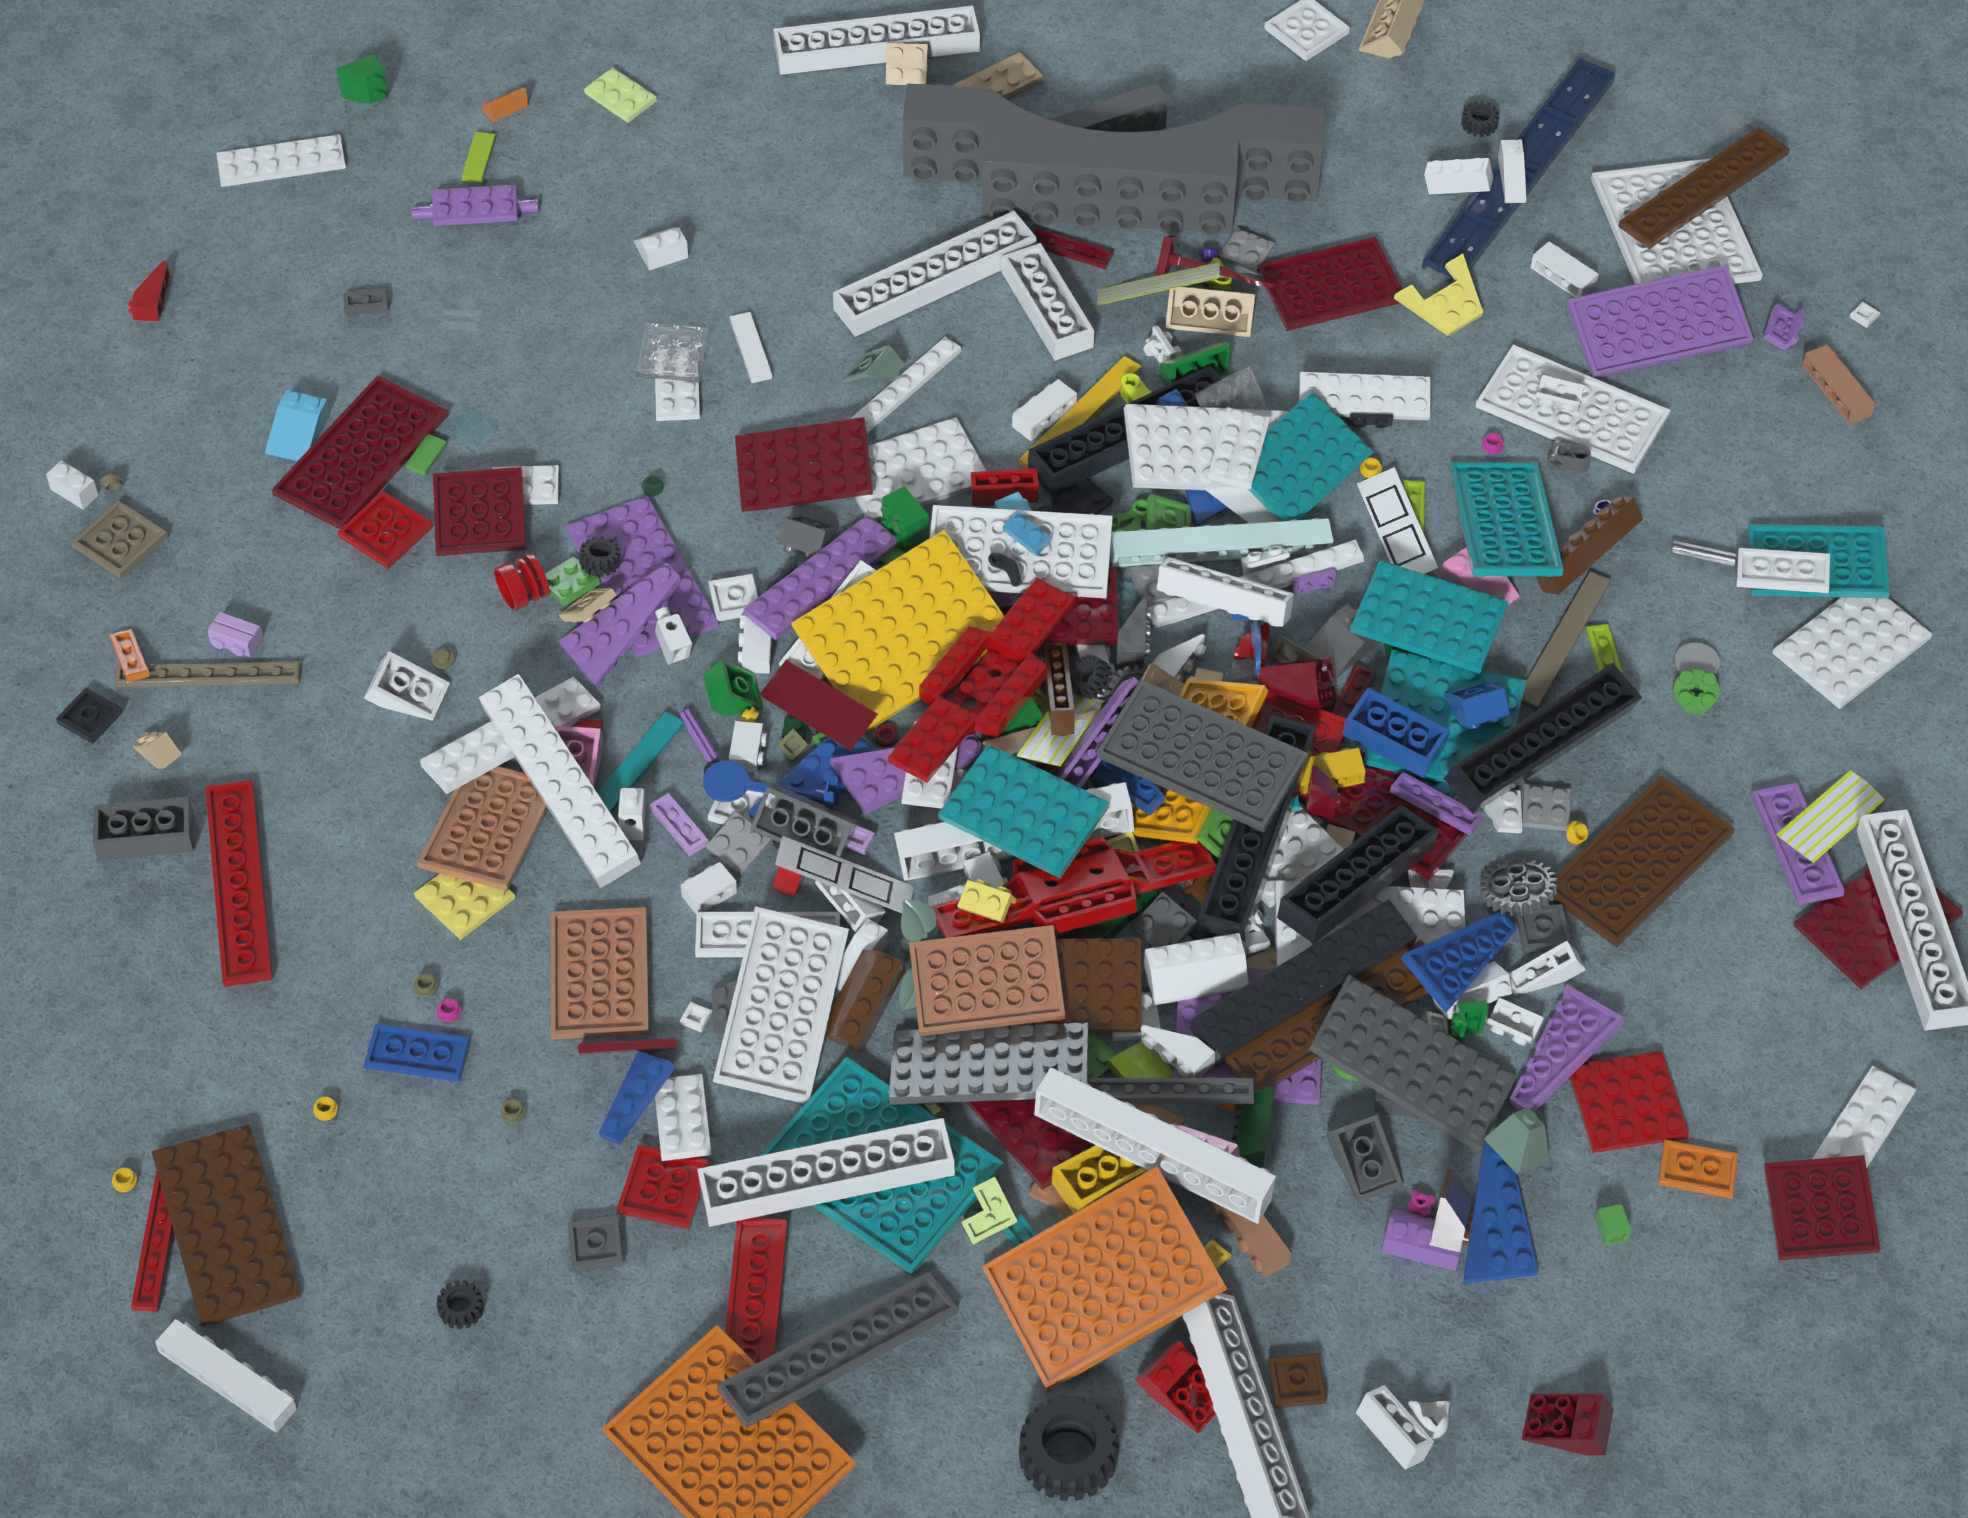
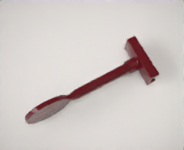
M1168 235V237L1164 236L1155 276L1168 274L1171 265L1194 268L1210 263L1182 257L1181 254L1174 253L1177 236ZM1220 266V276L1237 278L1240 281L1261 287H1279V282L1272 278L1250 273H1238L1233 269Z

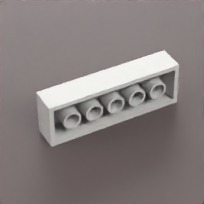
M1041 243L1002 255V274L1054 361L1093 348L1094 329Z

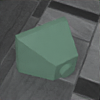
M888 345L865 352L841 381L844 383L893 381L901 374L900 370L905 364L892 347Z
M1529 1108L1513 1113L1484 1139L1516 1174L1543 1165L1550 1160L1545 1125Z

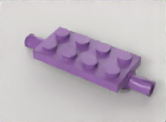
M516 184L432 190L431 206L412 207L413 220L432 219L433 226L518 221L517 215H520V213L539 212L538 199L519 200L517 198Z

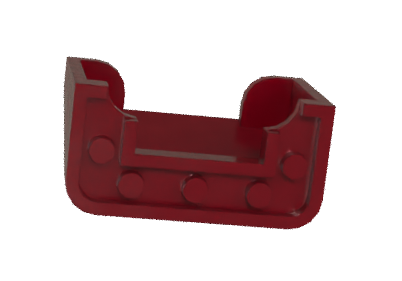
M1333 658L1279 663L1276 666L1260 667V672L1257 675L1258 684L1265 685L1271 693L1312 709L1323 708L1337 702Z

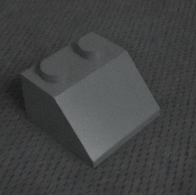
M801 515L786 517L783 521L778 544L784 545V549L788 551H803L805 556L811 558L832 542L838 527Z

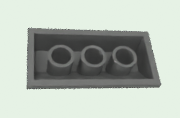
M773 783L767 786L750 830L777 842H781L782 836L841 858L851 841L859 820Z

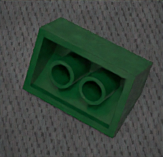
M1268 1087L1254 1092V1104H1237L1235 1119H1240L1239 1126L1234 1125L1232 1140L1237 1141L1236 1144L1239 1148L1240 1157L1258 1168H1263L1275 1087Z

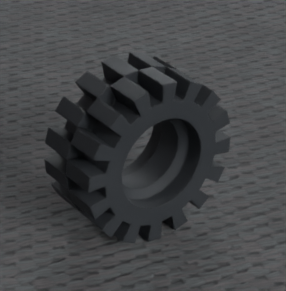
M1474 101L1473 104L1470 102L1464 107L1461 126H1463L1464 131L1467 130L1469 135L1473 133L1475 137L1477 134H1480V137H1484V134L1490 136V133H1495V129L1497 130L1499 110H1496L1495 105L1491 106L1490 102H1487V104H1484V101H1480V103ZM1474 117H1483V118H1486L1487 120H1486V121H1478V120H1475Z
M600 536V539L593 537L592 541L587 539L586 543L583 542L580 547L579 564L581 569L585 570L587 574L592 572V576L595 577L596 574H600L599 577H603L604 573L607 576L611 575V572L615 573L620 566V546H617V542L611 543L612 539L604 540L602 536Z
M1088 654L1086 657L1082 656L1080 658L1081 662L1076 661V668L1072 667L1071 671L1073 674H1070L1072 690L1088 699H1096L1098 694H1104L1103 689H1108L1106 684L1107 682L1111 683L1112 679L1109 676H1112L1110 671L1112 668L1099 657Z
M459 1280L455 1281V1286H452L451 1283L446 1284L447 1290L444 1288L440 1290L441 1295L437 1296L436 1303L442 1322L445 1325L448 1323L452 1329L454 1325L457 1326V1329H462L463 1325H466V1329L470 1328V1323L472 1322L475 1325L478 1322L477 1318L481 1319L482 1311H484V1302L480 1289H476L473 1283L469 1286L466 1280H463V1285H460ZM458 1298H465L470 1302L469 1308L462 1312L453 1311L451 1304Z

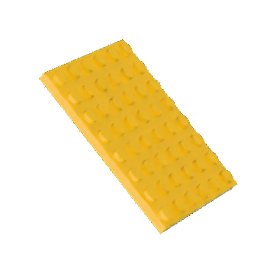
M943 530L793 621L791 626L830 685L878 713L877 717L865 731L866 733L921 699L919 698V685L968 626L992 632L1005 616L947 532ZM986 650L972 667L979 664V662L984 658L985 654L987 653Z

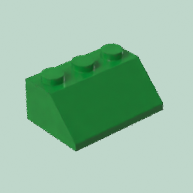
M1215 343L1192 352H1187L1181 356L1167 359L1160 363L1159 376L1166 386L1209 365L1219 376L1228 374L1231 346L1229 343Z

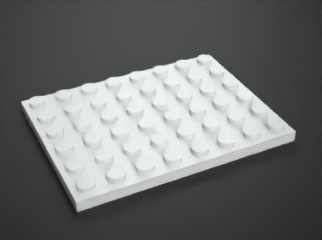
M1710 159L1592 173L1591 181L1635 285L1727 265L1734 284L1761 281L1763 274L1728 196L1651 249H1648L1618 227L1621 219Z

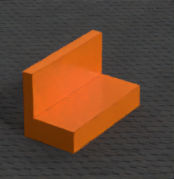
M523 87L519 90H514L482 105V110L492 122H495L528 106L526 89Z

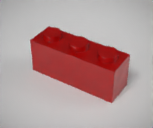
M1037 469L971 472L970 490L972 506L995 505V501L1019 492L1021 497L1027 499L1029 503L1038 502Z

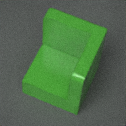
M1621 1204L1597 1210L1595 1222L1604 1246L1629 1240L1632 1229Z

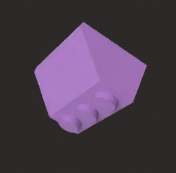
M1395 1208L1392 1209L1384 1239L1383 1253L1455 1271L1460 1252L1430 1245L1435 1218L1424 1217Z

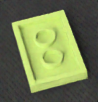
M613 67L584 88L586 95L628 123L657 101L654 94Z

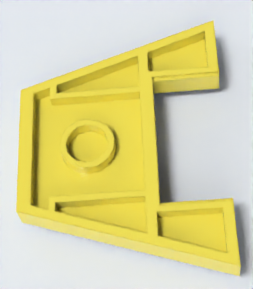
M1463 254L1445 265V268L1456 282L1426 300L1421 297L1412 284L1394 295L1395 300L1448 336L1478 319L1483 314Z

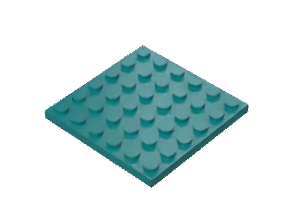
M1392 650L1381 695L1449 729L1447 744L1425 778L1369 749H1366L1363 765L1398 773L1404 772L1410 776L1447 783L1443 778L1453 765L1516 725L1526 680L1484 670L1478 674L1432 658ZM1485 681L1504 688L1510 715L1503 716L1502 720L1498 722H1483L1480 727L1468 729L1458 724L1444 695L1445 693Z

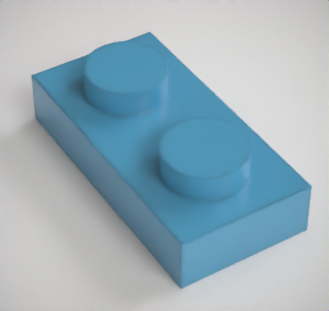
M1019 512L1003 525V531L1035 556L1051 543V537Z

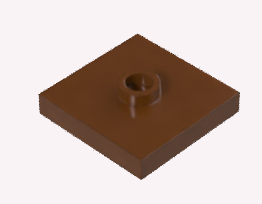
M1319 1353L1268 1358L1267 1362L1275 1408L1326 1404L1327 1399Z

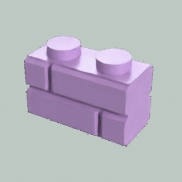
M219 612L208 629L210 643L215 648L229 649L237 656L246 655L251 657L263 639L261 626Z

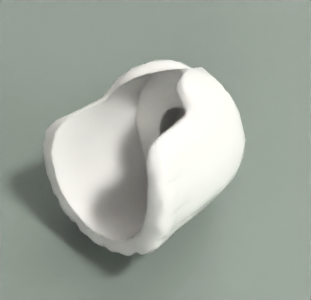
M1449 1401L1408 1402L1411 1416L1432 1439L1440 1438L1445 1434L1449 1424ZM1429 1417H1432L1436 1421L1438 1426H1436Z

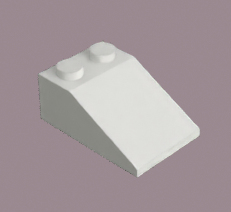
M389 651L380 662L364 699L386 709L433 721L450 683Z

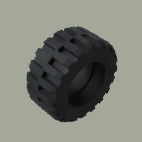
M1070 1395L1062 1396V1400H1056L1055 1397L1048 1399L1047 1405L1044 1406L1043 1403H1040L1035 1407V1414L1032 1412L1028 1414L1025 1424L1022 1425L1020 1431L1019 1462L1021 1468L1024 1469V1476L1027 1481L1033 1480V1488L1038 1492L1042 1488L1045 1489V1496L1053 1498L1054 1494L1060 1495V1501H1067L1068 1496H1074L1075 1501L1083 1500V1494L1088 1493L1089 1497L1097 1494L1098 1486L1103 1489L1108 1484V1477H1113L1118 1460L1119 1436L1116 1434V1425L1114 1421H1109L1110 1415L1106 1410L1099 1411L1097 1403L1091 1401L1088 1404L1083 1397L1078 1396L1077 1400L1070 1399ZM1075 1432L1083 1435L1091 1442L1093 1453L1082 1462L1064 1464L1051 1458L1046 1453L1044 1445L1050 1437L1057 1433Z

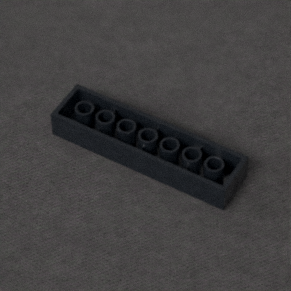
M1401 805L1284 895L1280 900L1277 918L1312 944H1315L1432 852L1438 830Z

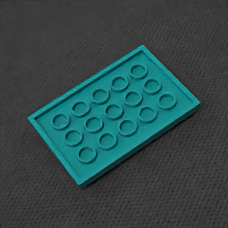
M1311 391L1267 430L1251 490H1248L1280 522L1294 519L1301 520L1374 452Z
M1749 524L1748 537L1750 549L1830 554L1828 593L1751 588V596L1889 598L1890 590L1884 526Z
M1380 560L1352 622L1350 632L1480 674L1508 608L1509 601Z
M988 744L938 813L940 820L1061 878L1110 806L1108 801Z

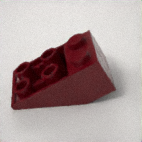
M1530 1394L1522 1440L1583 1455H1605L1614 1409L1604 1394Z

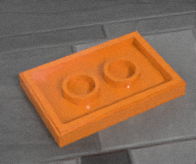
M1664 1139L1658 1185L1732 1199L1738 1153Z

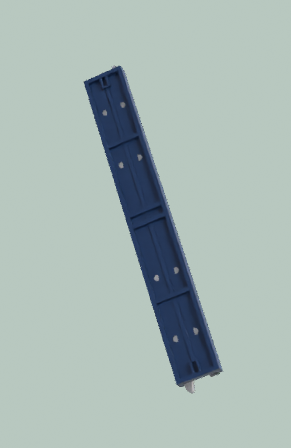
M1579 58L1516 140H1522L1524 152L1526 197L1614 83L1616 73ZM1499 162L1492 170L1493 181L1490 191L1474 193L1423 259L1422 268L1425 269V279L1430 278L1437 271L1448 276V281L1450 279L1454 280L1445 268V265L1461 254L1464 255L1468 270L1470 271L1521 205V203H1505Z

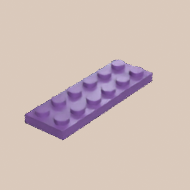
M1792 783L1752 791V800L1797 905L1843 896L1844 888L1828 852L1824 853L1813 863L1776 835L1808 807L1798 784Z

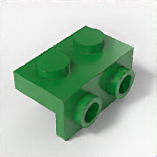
M1470 1000L1465 1003H1457L1456 1013H1452L1453 1026L1449 1028L1450 1036L1463 1043L1465 1034L1483 1033L1488 1012L1487 1001Z

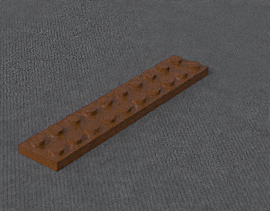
M1758 127L1621 219L1618 227L1645 247L1651 249L1789 154L1790 148Z
M1422 940L1417 941L1356 979L1402 1007L1407 1006L1428 993V991L1401 958L1406 952L1425 944ZM1340 988L1227 1056L1225 1062L1237 1078H1253V1090L1256 1092L1276 1086L1320 1059V1056L1308 1049Z

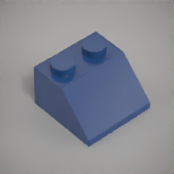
M1487 681L1444 694L1458 724L1468 729L1478 728L1481 726V723L1487 721L1491 723L1502 720L1503 716L1510 715L1504 688Z

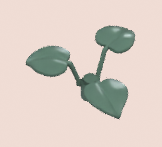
M903 900L901 930L904 938L901 940L900 948L903 953L909 955L908 959L911 960L909 942L924 941L923 939L927 938V932L932 931L936 926V914L926 903L917 900ZM912 968L904 973L900 982L899 1006L901 1010H909L916 1007Z

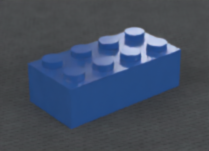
M1368 688L1346 719L1343 736L1425 778L1446 747L1450 730Z

